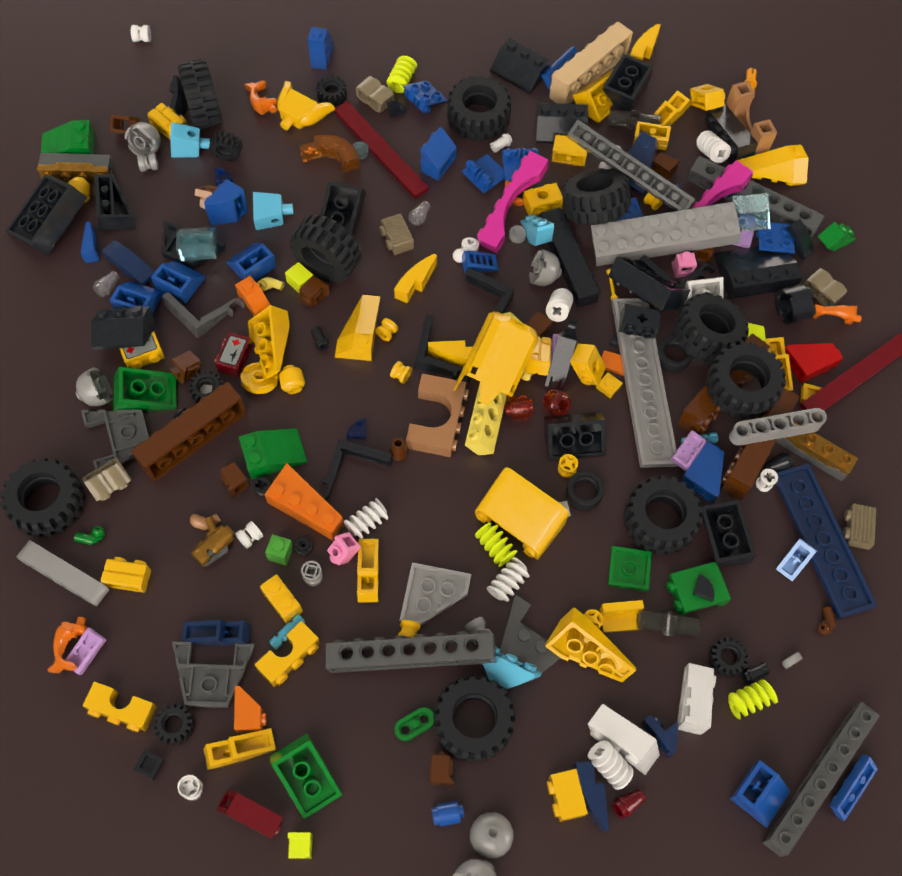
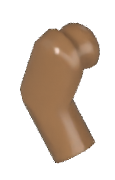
M216 513L212 515L215 524L221 522ZM193 514L190 517V523L193 527L201 530L208 529L205 517L199 516V514Z

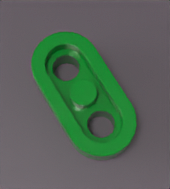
M422 707L400 719L395 725L396 737L401 741H410L429 730L434 724V713L432 710ZM425 716L428 718V721L422 723L420 718ZM408 727L409 733L403 734L401 732L402 728Z

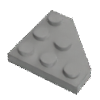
M412 562L399 620L400 623L402 620H411L423 625L468 595L471 574Z

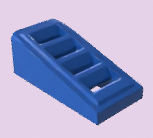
M90 222L85 224L81 247V256L85 263L99 261L100 259L95 230Z
M464 251L462 254L464 273L467 268L477 272H498L499 270L496 254Z

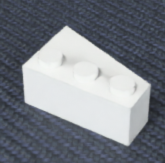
M691 663L684 668L677 718L678 730L702 735L711 728L713 688L716 683L713 668Z
M604 704L601 705L588 723L590 735L598 741H608L611 743L612 747L626 761L644 775L647 774L660 755L657 740Z

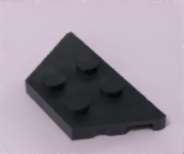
M163 221L164 231L162 234L163 245L161 253L167 259L195 269L226 248L223 242L171 222Z

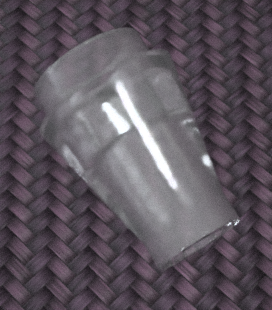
M422 201L409 212L408 219L411 224L419 226L424 223L430 209L428 202Z
M111 271L94 282L93 290L101 297L109 295L116 282L120 279L119 275Z

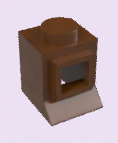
M111 115L110 132L125 134L124 121H129L130 127L138 123L139 118Z
M660 152L655 156L652 170L668 180L677 171L680 160H674L665 153Z
M312 276L299 289L301 302L312 308L324 296H330L329 286L315 276Z
M188 351L171 360L176 367L170 369V372L183 385L185 379L195 376L198 372L201 360L191 351Z
M235 462L227 464L220 469L221 481L229 490L231 499L250 487L247 483V478Z
M437 751L436 755L432 754L430 785L454 786L455 783L450 778L453 772V760L450 759L449 752Z

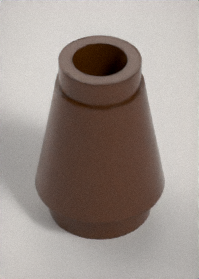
M395 438L389 449V454H392L393 460L402 461L408 455V449L401 438Z

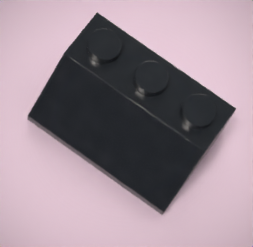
M509 38L500 47L490 72L531 94L543 80L541 75L549 68L550 59Z
M623 54L604 84L603 91L616 108L630 113L649 83L654 66Z
M537 103L536 143H554L555 135L568 136L567 134L577 120L588 125V105Z
M135 306L125 309L121 307L114 310H99L91 321L92 350L145 346L157 326L150 307Z
M601 412L544 417V432L549 460H559L566 454H572L576 458L606 455L605 418Z
M735 500L702 506V517L716 564L732 567L751 563L756 557V553L740 501Z

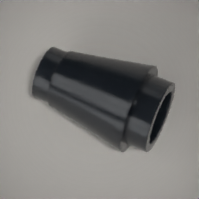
M781 452L763 465V469H772L777 473L790 469L794 466V462L788 452Z

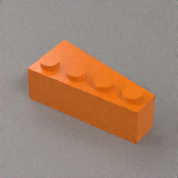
M287 463L264 494L268 504L334 541L336 535L344 526L343 517Z

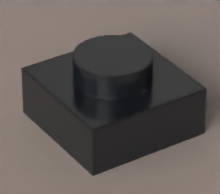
M144 749L133 770L154 780L165 760Z

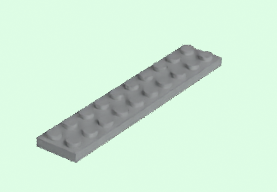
M613 299L611 303L640 468L677 467L678 465L670 460L677 449L656 338L646 339L642 336L627 335L619 332L620 313L625 304L650 309L649 303L641 299Z

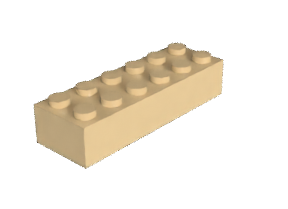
M620 22L609 26L603 34L598 35L596 40L587 44L585 49L576 53L574 58L567 61L559 70L554 71L551 77L549 98L557 104H570L574 101L572 96L574 93L610 71L618 64L623 54L628 55L633 32Z

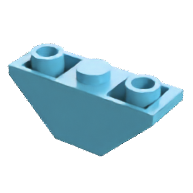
M535 214L525 216V219L520 220L522 227L526 229V236L530 244L537 246L552 241L554 223Z
M497 647L496 663L483 664L488 679L490 681H497L498 685L506 689L541 677L542 672L536 670L537 667L527 662L523 664L512 654L505 655L500 653V649Z

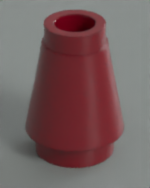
M640 789L615 798L612 806L620 818H629L646 800V797Z

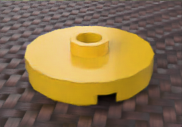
M252 363L243 369L240 375L241 385L245 390L254 394L268 393L277 386L278 373L267 379L263 374L260 363Z

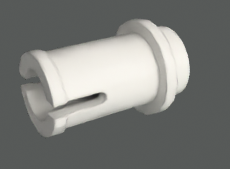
M508 133L502 134L501 138L490 143L491 149L496 153L505 146H510L512 138Z

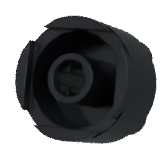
M797 284L777 291L779 294L775 296V307L778 315L783 316V323L790 325L809 319L816 314L812 300L813 291L810 287L806 288L803 284Z

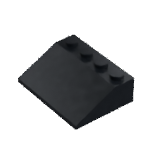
M45 174L5 232L47 256L54 249L58 239L63 236L67 226L74 220L78 210L84 206L87 197L72 185Z
M759 246L714 253L720 276L723 277V284L728 299L777 292L780 289L799 284L803 278L798 263L790 253L761 251Z

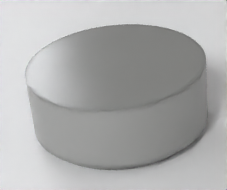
M520 225L511 227L509 239L514 243H522L526 239V229Z
M796 652L783 660L781 664L785 669H788L801 661L803 657L799 652Z

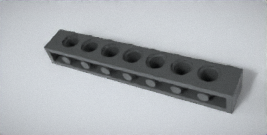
M577 120L567 134L568 139L614 170L624 173L630 181L673 210H686L695 200L692 196L581 121Z
M699 156L689 172L687 181L710 190L716 178L723 176L726 168ZM751 180L741 192L723 197L774 223L792 224L800 219L811 239L825 216Z
M479 630L477 634L461 631L457 632L456 635L437 633L431 637H427L425 634H417L414 636L415 638L395 636L394 639L375 637L371 641H365L363 638L353 639V642L333 640L332 643H326V669L330 673L496 663L495 636L493 632L490 633L488 630ZM478 643L479 646L475 651H469L468 647L470 644ZM451 644H456V651L452 653L447 652ZM432 645L436 646V651L434 653H427L428 647ZM409 647H415V652L412 655H406ZM394 648L392 656H385L388 649ZM373 649V655L369 658H365V653L368 650ZM348 651H353L352 657L345 659V654Z
M863 702L852 707L762 843L779 857L789 855L880 715Z

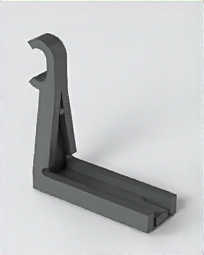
M169 292L162 295L164 306L198 339L227 315L233 317V309L231 308L235 305L245 308L243 299L233 298L198 321Z

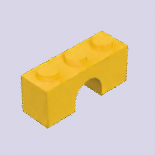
M302 621L286 635L288 641L293 645L292 652L288 656L278 657L270 650L255 664L257 670L273 687L277 684L281 685L288 678L287 674L290 671L298 669L303 664V659L308 654H314L319 648V638Z
M97 682L93 683L83 704V707L88 710L87 714L96 718L103 715L108 717V722L119 725L122 722L127 724V729L137 733L140 729L147 731L157 709L156 705L133 696L127 707L116 709L115 700L119 693L111 687Z

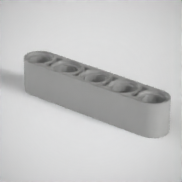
M813 408L740 421L733 427L729 439L735 445H746L818 431L825 423L827 414L820 408Z
M30 540L16 556V558L95 607L100 604L109 591L99 581Z

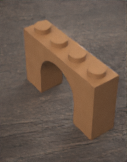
M745 81L732 85L726 105L758 142L755 153L757 155L770 150L777 131L770 119L754 123L752 128L749 110L755 92L749 82Z
M422 374L418 388V398L443 404L450 411L451 417L444 425L434 428L410 424L406 437L407 449L451 457L452 451H456L458 440H455V436L460 434L462 423H459V418L463 417L465 412V406H462L463 400L467 401L469 390L466 389V382L461 381L456 390H453L457 380Z

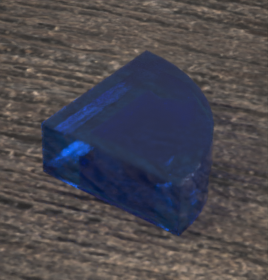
M214 168L216 185L222 184L226 179L233 182L231 174L223 171L221 168Z
M366 419L358 420L348 429L347 439H366Z

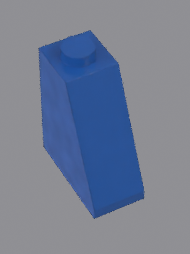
M311 27L308 36L311 68L327 70L334 48L333 40L328 29Z
M707 441L684 474L680 483L682 481L685 482L687 488H692L696 494L713 504L720 493L724 451L716 444H711Z

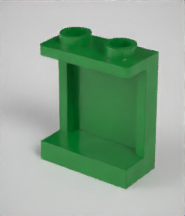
M716 562L672 573L666 582L667 589L674 598V608L681 617L689 612L718 605V607L726 605L731 600ZM699 574L707 578L713 586L714 600L712 602L692 595Z

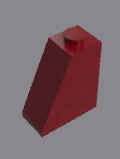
M228 789L216 809L271 839L274 835L278 834L282 826L281 820L283 817Z

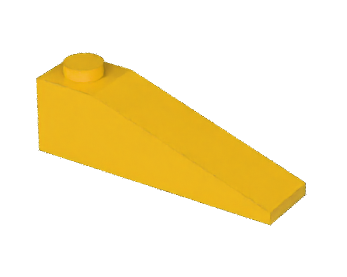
M614 69L572 95L576 104L588 105V117L597 123L602 121L611 112L610 108L613 104L603 91V86Z
M802 145L785 146L737 160L753 171L752 178L755 179L768 178L771 179V182L783 181L786 182V185L790 186L805 185L807 183L808 156Z
M362 295L337 339L335 358L372 361L381 296Z
M272 305L248 321L249 338L255 344L254 351L256 354H259V363L267 379L281 370L290 328L288 311Z
M572 608L559 621L545 644V647L561 659L566 661L568 659L580 663L579 666L584 668L587 666L598 670L599 674L620 682H624L636 671V667L589 618L576 608Z

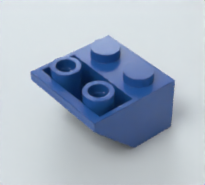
M441 127L436 132H433L429 141L421 147V172L439 181L456 159L457 147Z
M228 179L220 184L211 196H208L204 202L211 225L238 222L248 211L244 189Z
M254 242L226 261L241 280L251 276L257 281L276 268L275 257L263 243Z
M177 261L161 264L151 276L155 289L164 292V294L169 292L177 301L186 304L206 279V276Z
M129 281L117 286L110 298V303L113 309L149 306L153 314L164 292Z
M759 760L751 766L730 799L763 826L768 827L790 794V790L779 774Z

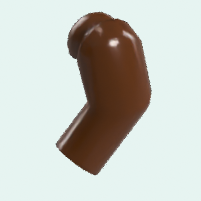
M832 607L822 608L824 620L818 625V631L822 635L830 634L836 627Z

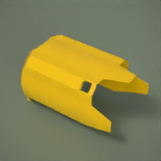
M495 311L489 313L453 390H456L463 377L467 375L482 382L479 402L489 405L501 391L507 394L506 405L509 397L513 396L537 345V332L530 326L505 314ZM473 366L478 368L475 375L471 373Z

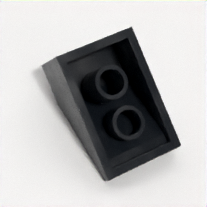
M328 181L320 216H326L330 220L337 221L339 225L342 224L347 231L353 234L363 209L366 191L361 187Z

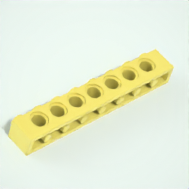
M511 312L503 313V314H505V315H507V316H509V317H511V318H513V319H515V320L521 322V321H520L514 314H512ZM482 382L479 384L465 446L478 456L494 454L507 394L500 391L489 405L479 402Z

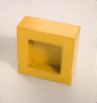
M607 373L601 379L599 385L596 386V389L611 399L623 383L610 373Z
M804 383L801 386L800 403L818 392L822 387Z

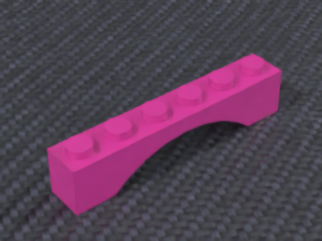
M529 151L528 155L522 158L519 170H515L513 173L512 182L510 185H506L503 197L497 200L494 212L488 215L485 227L481 228L477 234L479 245L498 254L506 240L505 219L510 205L523 190L540 182L549 168L548 159L532 151Z
M737 160L732 165L729 164L724 170L723 176L716 178L713 187L710 190L707 189L702 195L700 202L696 201L692 208L710 206L725 196L741 192L750 182L753 171Z

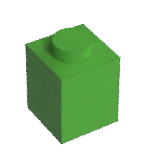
M272 534L265 552L268 561L287 566L294 549L292 540Z

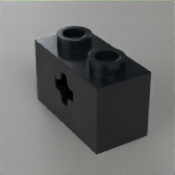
M625 304L620 313L619 332L627 335L642 336L646 339H654L660 330L661 311Z

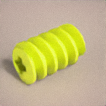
M400 56L397 59L387 79V86L393 92H404L405 88L403 85H407L410 82L412 74L417 68L416 61L409 56Z
M488 523L476 532L475 537L480 539L481 545H485V551H490L489 556L495 557L494 563L499 564L498 567H501L516 555L517 550L510 551L513 544L505 545L508 538H500L503 531L496 532L499 526H491L492 523Z
M763 679L759 680L758 683H752L751 686H745L743 690L738 689L736 693L731 692L728 695L730 709L737 719H741L740 712L743 716H748L747 709L751 713H755V706L762 710V703L766 707L770 706V700L774 704L778 703L775 691Z

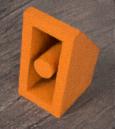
M251 276L235 284L238 297L243 299L246 307L254 316L270 306L262 289Z
M235 686L234 730L236 733H252L263 730V726L267 725V714L263 713L261 706L240 686Z

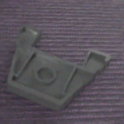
M142 409L117 411L81 410L86 429L106 423L113 455L93 460L95 470L115 458L123 465L134 458L131 451L135 446L150 438Z
M516 595L513 600L500 653L505 655L512 654L518 658L519 662L533 664L537 667L536 670L543 673L561 658L545 647L548 640L520 623L530 609L531 604Z
M173 641L172 646L179 672L184 705L186 707L229 708L235 695V686H239L255 650V645L235 643L233 665L191 664L192 642Z

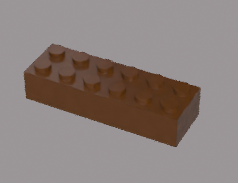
M753 333L745 341L748 345L756 343L758 347L764 346L767 348V351L771 347ZM736 370L730 372L732 381L741 389H743L744 384L747 385L753 378V375L746 371ZM706 385L685 407L678 422V425L688 433L693 430L697 434H704L709 428V424L712 421L714 422L721 414L720 406H715L712 402L713 397H709Z
M228 382L219 385L210 395L201 398L192 408H187L178 418L172 419L167 423V426L160 431H155L150 438L135 446L131 452L141 469L153 483L247 415L242 397Z
M784 388L775 406L767 414L759 415L758 418L792 412L800 396ZM777 439L740 445L736 456L721 480V483H723L721 491L742 501L752 487Z

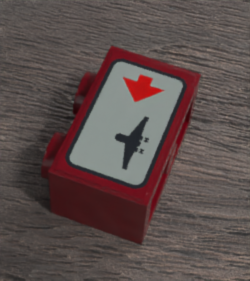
M229 332L227 338H224L220 354H217L215 357V364L219 373L240 378L253 348L249 337Z

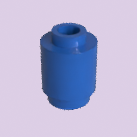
M457 800L436 804L437 806L431 807L434 825H440V827L461 823L460 818L465 817L463 805L458 804Z

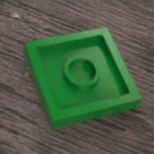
M612 546L607 586L648 592L652 552Z

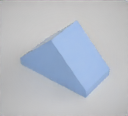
M799 539L788 551L776 570L793 581L817 550L802 539Z

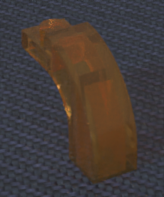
M316 135L313 136L314 142L299 146L303 162L319 157H331L340 163L344 173L360 169L359 156L355 148L341 137Z

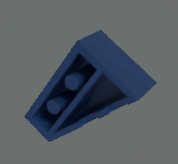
M641 131L628 154L652 169L658 141L651 135ZM629 180L630 189L645 197L647 191Z

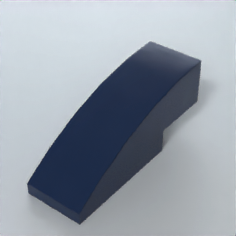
M113 240L101 251L108 262L118 267L121 273L142 286L149 282L151 276L155 273L138 256L116 240Z
M223 620L184 622L182 642L216 646H235V643L249 644L251 625L245 621L225 622Z
M592 761L576 762L573 767L577 770L587 811L601 832H606L609 830L605 785L604 783H595Z

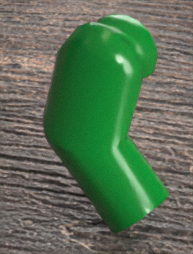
M95 526L90 534L76 532L74 541L93 545L103 539L105 535L104 529L101 526Z

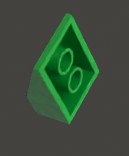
M90 120L70 121L42 133L41 153L94 154L95 133Z
M119 367L114 375L113 411L142 409L143 412L174 410L177 408L176 377L172 373Z
M297 428L256 431L238 436L251 480L279 472L286 463L291 468L307 464Z
M308 734L303 735L270 756L271 765L304 819L342 795Z

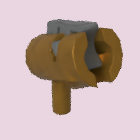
M212 516L205 518L209 529L207 538L204 541L201 540L191 551V555L203 567H208L228 553L227 546L234 540L233 535L235 533L227 525L225 527L220 525L217 528Z

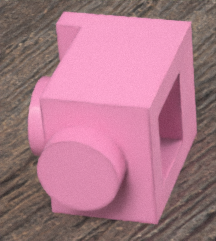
M687 251L676 254L675 260L672 261L675 278L687 277L695 271L697 266L694 253Z
M350 532L336 535L335 541L327 549L330 554L329 559L334 564H338V566L348 563L361 546Z

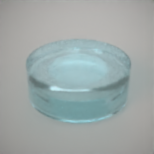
M361 141L355 142L352 145V155L358 159L367 157L369 153L368 145Z

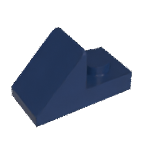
M651 714L641 722L646 731L657 740L658 746L668 758L676 752L678 722L666 731L662 729L663 724L657 717L653 718Z

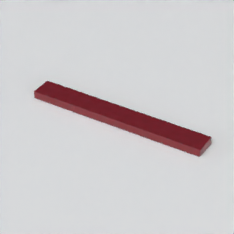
M348 101L336 107L334 113L414 199L429 191V187Z
M902 332L800 404V407L803 410L820 408L825 411L902 356Z

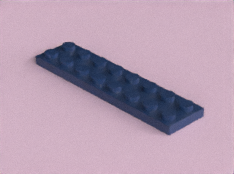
M807 463L777 472L778 481L775 485L800 538L817 550L810 560L838 620L877 607L876 601L810 464Z

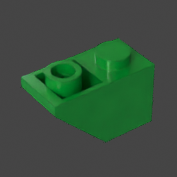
M836 222L832 223L818 236L824 245L832 251H836L856 240L853 236L855 232L848 225L845 226L843 223L839 224Z

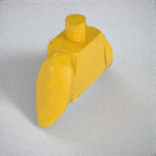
M284 81V86L277 102V108L282 119L280 126L284 130H288L292 125L298 129L314 125L336 109L331 103L317 104L316 101L293 90L289 81Z

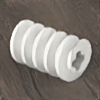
M704 131L698 136L697 148L713 162L721 163L730 156L731 147L712 131Z
M560 288L551 294L546 306V314L552 321L561 322L567 318L573 303L572 293L567 289Z
M375 498V502H369V507L364 506L362 508L363 512L358 510L356 516L351 515L350 521L344 520L346 528L354 537L358 536L362 539V531L369 534V526L376 529L374 522L381 525V517L386 520L389 519L386 509L377 498Z
M512 557L511 562L506 564V568L501 570V574H497L496 580H492L491 586H487L486 589L496 599L509 602L507 594L514 596L512 588L519 590L520 587L517 585V582L524 584L525 581L522 576L529 578L530 575L527 572L526 566L519 559Z
M599 741L590 749L588 758L592 760V765L597 767V770L612 784L613 788L619 790L628 785L633 777V768L612 747L611 743Z

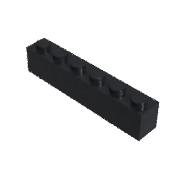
M561 208L540 213L541 218L554 223L552 241L548 242L552 253L557 256L560 262L561 273L569 291L573 295L577 308L597 303L601 294L598 284H595L593 272L587 266L586 257L582 256L580 244L574 238L573 229L569 228L567 216L565 213L563 214Z

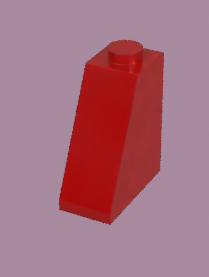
M833 343L793 344L785 347V353L789 354L790 368L801 384L837 367L843 359L840 350Z

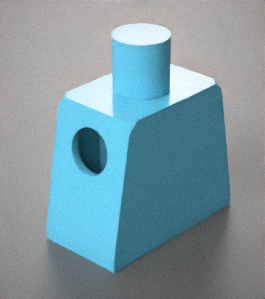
M171 123V157H198L200 148L209 149L210 138H200L199 128Z
M253 192V220L256 230L283 225V215L294 214L293 204H283L280 194Z

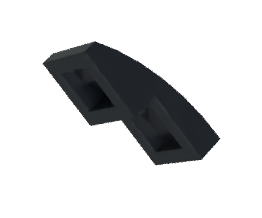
M174 75L169 89L173 94L169 107L174 109L179 115H185L187 100L181 79Z
M800 219L786 228L796 241L794 244L795 251L802 260L814 253L810 235Z

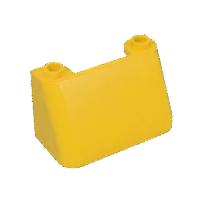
M505 467L476 508L475 515L482 523L493 521L523 543V551L527 556L538 560L565 526L569 512L563 505L518 473Z

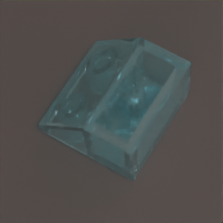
M769 193L732 196V201L735 202L740 232L770 229Z
M216 227L179 229L176 233V250L180 261L217 259Z

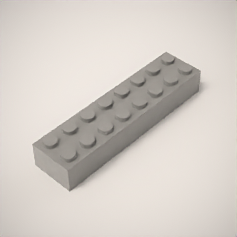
M735 202L591 225L596 266L614 264L616 257L639 260L644 255L651 258L738 244L741 236Z

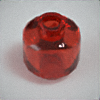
M554 389L546 393L543 405L548 412L554 415H564L571 407V399L567 393Z
M526 395L511 397L509 404L505 405L507 416L511 415L513 421L527 420L531 417V414H534L532 399H528Z

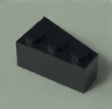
M113 174L95 175L99 231L136 229L134 215L130 211L128 203L124 199Z

